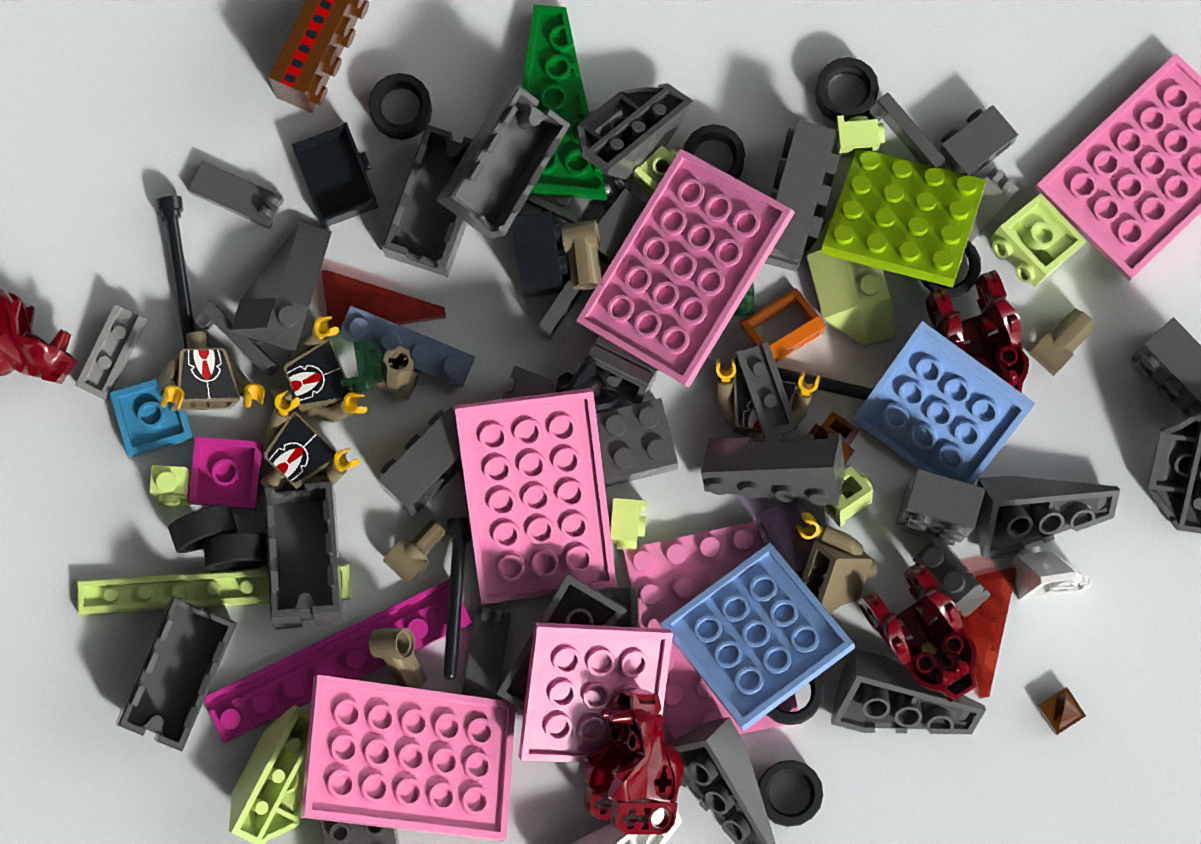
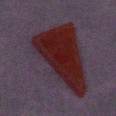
M321 271L327 316H332V319L328 321L329 329L338 327L340 332L351 305L398 325L446 318L445 307L332 271Z
M1015 567L976 576L991 595L970 615L965 617L959 612L965 633L975 643L977 650L975 678L979 699L990 696L1016 576Z

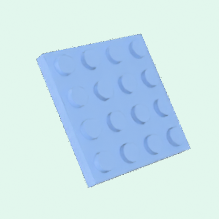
M922 321L852 420L918 469L973 485L1033 408L1035 402Z
M768 543L660 623L662 629H670L672 631L673 643L743 731L855 648L853 641L771 543Z

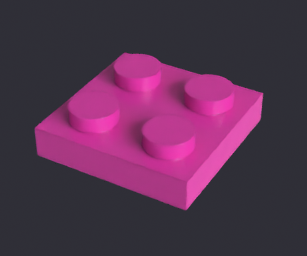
M195 436L188 504L208 507L228 505L232 509L257 511L264 451L263 442Z

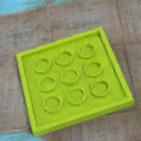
M857 148L822 244L821 254L953 288L985 189L986 179L970 175L966 176L965 174L942 168H932L930 165Z

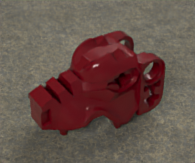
M992 270L979 276L975 285L979 297L976 301L981 314L961 321L960 312L954 310L945 288L930 292L925 303L934 330L1022 393L1023 382L1029 370V358L1023 352L1021 344V321L1019 314L1006 299L1007 294L997 271Z
M0 288V376L8 375L16 370L25 375L28 374L32 377L41 378L44 381L62 384L78 363L70 353L66 352L71 334L61 329L51 343L48 344L33 334L32 324L35 307H27L17 295L7 293V291Z
M918 561L904 572V577L911 587L908 591L916 601L915 604L896 615L894 612L890 613L878 594L872 591L867 596L862 597L858 605L873 630L880 633L884 641L911 674L914 681L925 689L941 692L951 703L977 687L975 678L977 650L975 643L965 633L957 605L952 598L938 588L939 585L921 561Z
M620 689L610 708L600 712L601 718H609L611 740L584 759L587 762L584 770V782L586 785L584 807L586 811L597 819L611 820L612 825L617 830L629 835H660L671 830L676 820L677 795L681 787V777L684 774L681 755L672 745L663 741L664 729L660 727L664 722L662 714H659L662 709L659 695L645 689ZM602 797L612 801V805L603 804L600 808L596 807L595 803L600 801ZM658 808H663V820L658 825L653 826L651 822L653 812ZM634 813L641 815L642 821L639 819H628L626 823L622 821V818Z

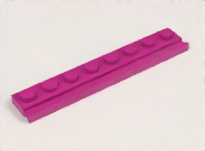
M450 579L207 695L204 702L208 707L222 742L227 743L279 718L294 705L302 707L310 703L312 700L313 678L316 675L357 680L386 666L384 659L374 658L369 649L370 635L377 628L410 629L415 637L414 652L446 637ZM463 602L460 630L473 624Z

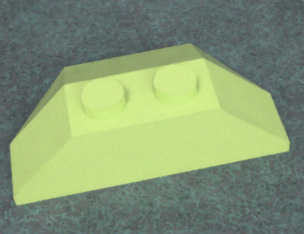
M829 219L806 255L823 320L854 339L861 346L895 339L891 297L883 270L821 254L822 244L831 219Z
M294 705L264 730L232 791L229 832L253 844H265L268 840L299 826L302 820L300 816L310 721L309 712Z

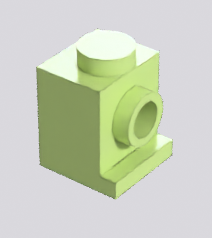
M844 115L837 116L834 127L837 155H841L840 157L854 156L857 148L878 152L880 143H885L884 124L878 123V119L869 120L867 116H856L844 122Z
M663 146L659 147L640 167L638 166L634 170L633 181L651 197L666 173L657 171L656 166L664 164L669 168L678 151L674 148H670L667 151Z
M152 465L149 492L155 497V505L190 507L188 495L191 472L186 467Z
M850 466L845 470L839 506L825 505L821 507L841 527L845 524V520L872 503V483L864 474L859 475Z
M613 498L610 534L611 542L617 544V549L637 550L638 536H645L646 516H639V512H646V500Z

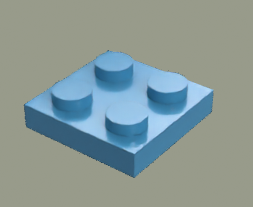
M157 379L110 392L126 454L129 458L194 439L187 411H169L168 402L165 408L160 406L162 396L157 385Z

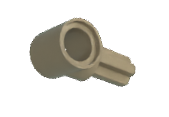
M430 520L411 542L408 539L400 540L387 553L383 562L407 584H410L428 565L429 559L425 555L445 535V529L437 521Z

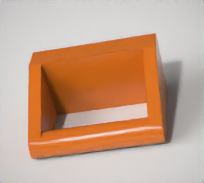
M794 288L739 322L742 330L753 347L761 345L764 341L754 328L795 303L797 304L808 322L769 345L775 363L821 336L826 329V325L819 314L797 288Z

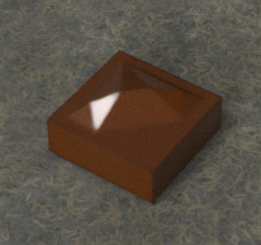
M1068 687L1037 705L1055 735H1058L1086 717Z

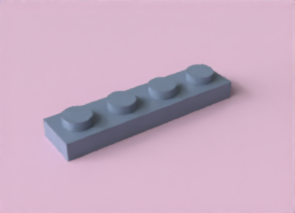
M352 305L348 310L338 335L339 338L385 356L387 350H394L398 346L408 349L410 357L414 361L415 369L462 388L475 359L474 355Z

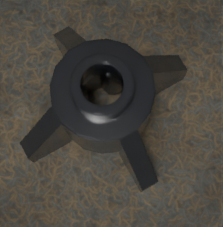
M593 358L582 363L575 375L566 372L558 377L555 392L593 388L596 411L610 409L619 403V396L608 391L603 392L601 382L594 376L596 375V360Z

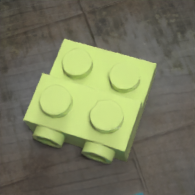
M1042 193L1003 223L989 238L993 243L992 248L995 254L1000 258H1007L1016 267L1015 273L1022 282H1030L1034 287L1052 274L1065 260L1087 242Z

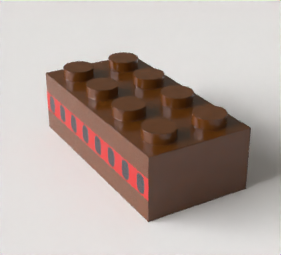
M305 1L268 77L278 99L310 113H313L316 105H322L328 92V88L325 86L330 76L335 77L342 62V59L339 57L344 47L349 48L352 44L356 32L353 28L358 18L363 19L366 15L369 1Z

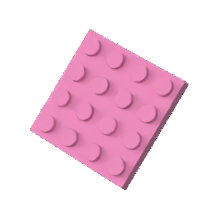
M534 622L518 755L520 759L524 761L587 763L584 760L586 756L597 751L611 740L609 718H601L600 712L610 708L621 688L645 689L659 695L662 707L659 714H662L673 637L672 631L659 628Z

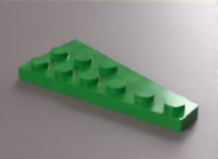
M534 4L522 88L539 100L536 106L538 110L551 109L571 125L530 194L608 201L601 170L581 156L576 129L577 125L589 116L567 9L566 7Z

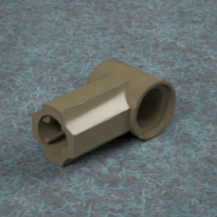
M590 220L562 225V240L565 252L569 258L572 288L588 290L601 286L602 278L598 255L601 242L597 221Z
M1075 308L1059 323L1052 333L1048 332L1030 351L1029 355L1052 376H1055L1071 359L1076 348L1093 332L1096 326L1085 312Z
M398 346L394 350H387L376 385L378 389L407 401L413 394L419 379V373L414 371V361L411 359L408 349Z
M377 628L372 631L369 638L370 652L374 658L384 659L397 685L410 688L422 687L427 677L414 654L415 637L412 631L408 628Z

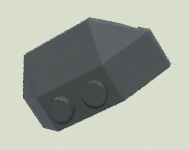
M668 83L660 84L658 87H642L620 91L577 125L576 131L581 156L605 174L625 180L659 147H665L669 143L692 107L693 100Z
M1198 411L1160 428L1147 487L1176 530L1200 534L1201 411Z

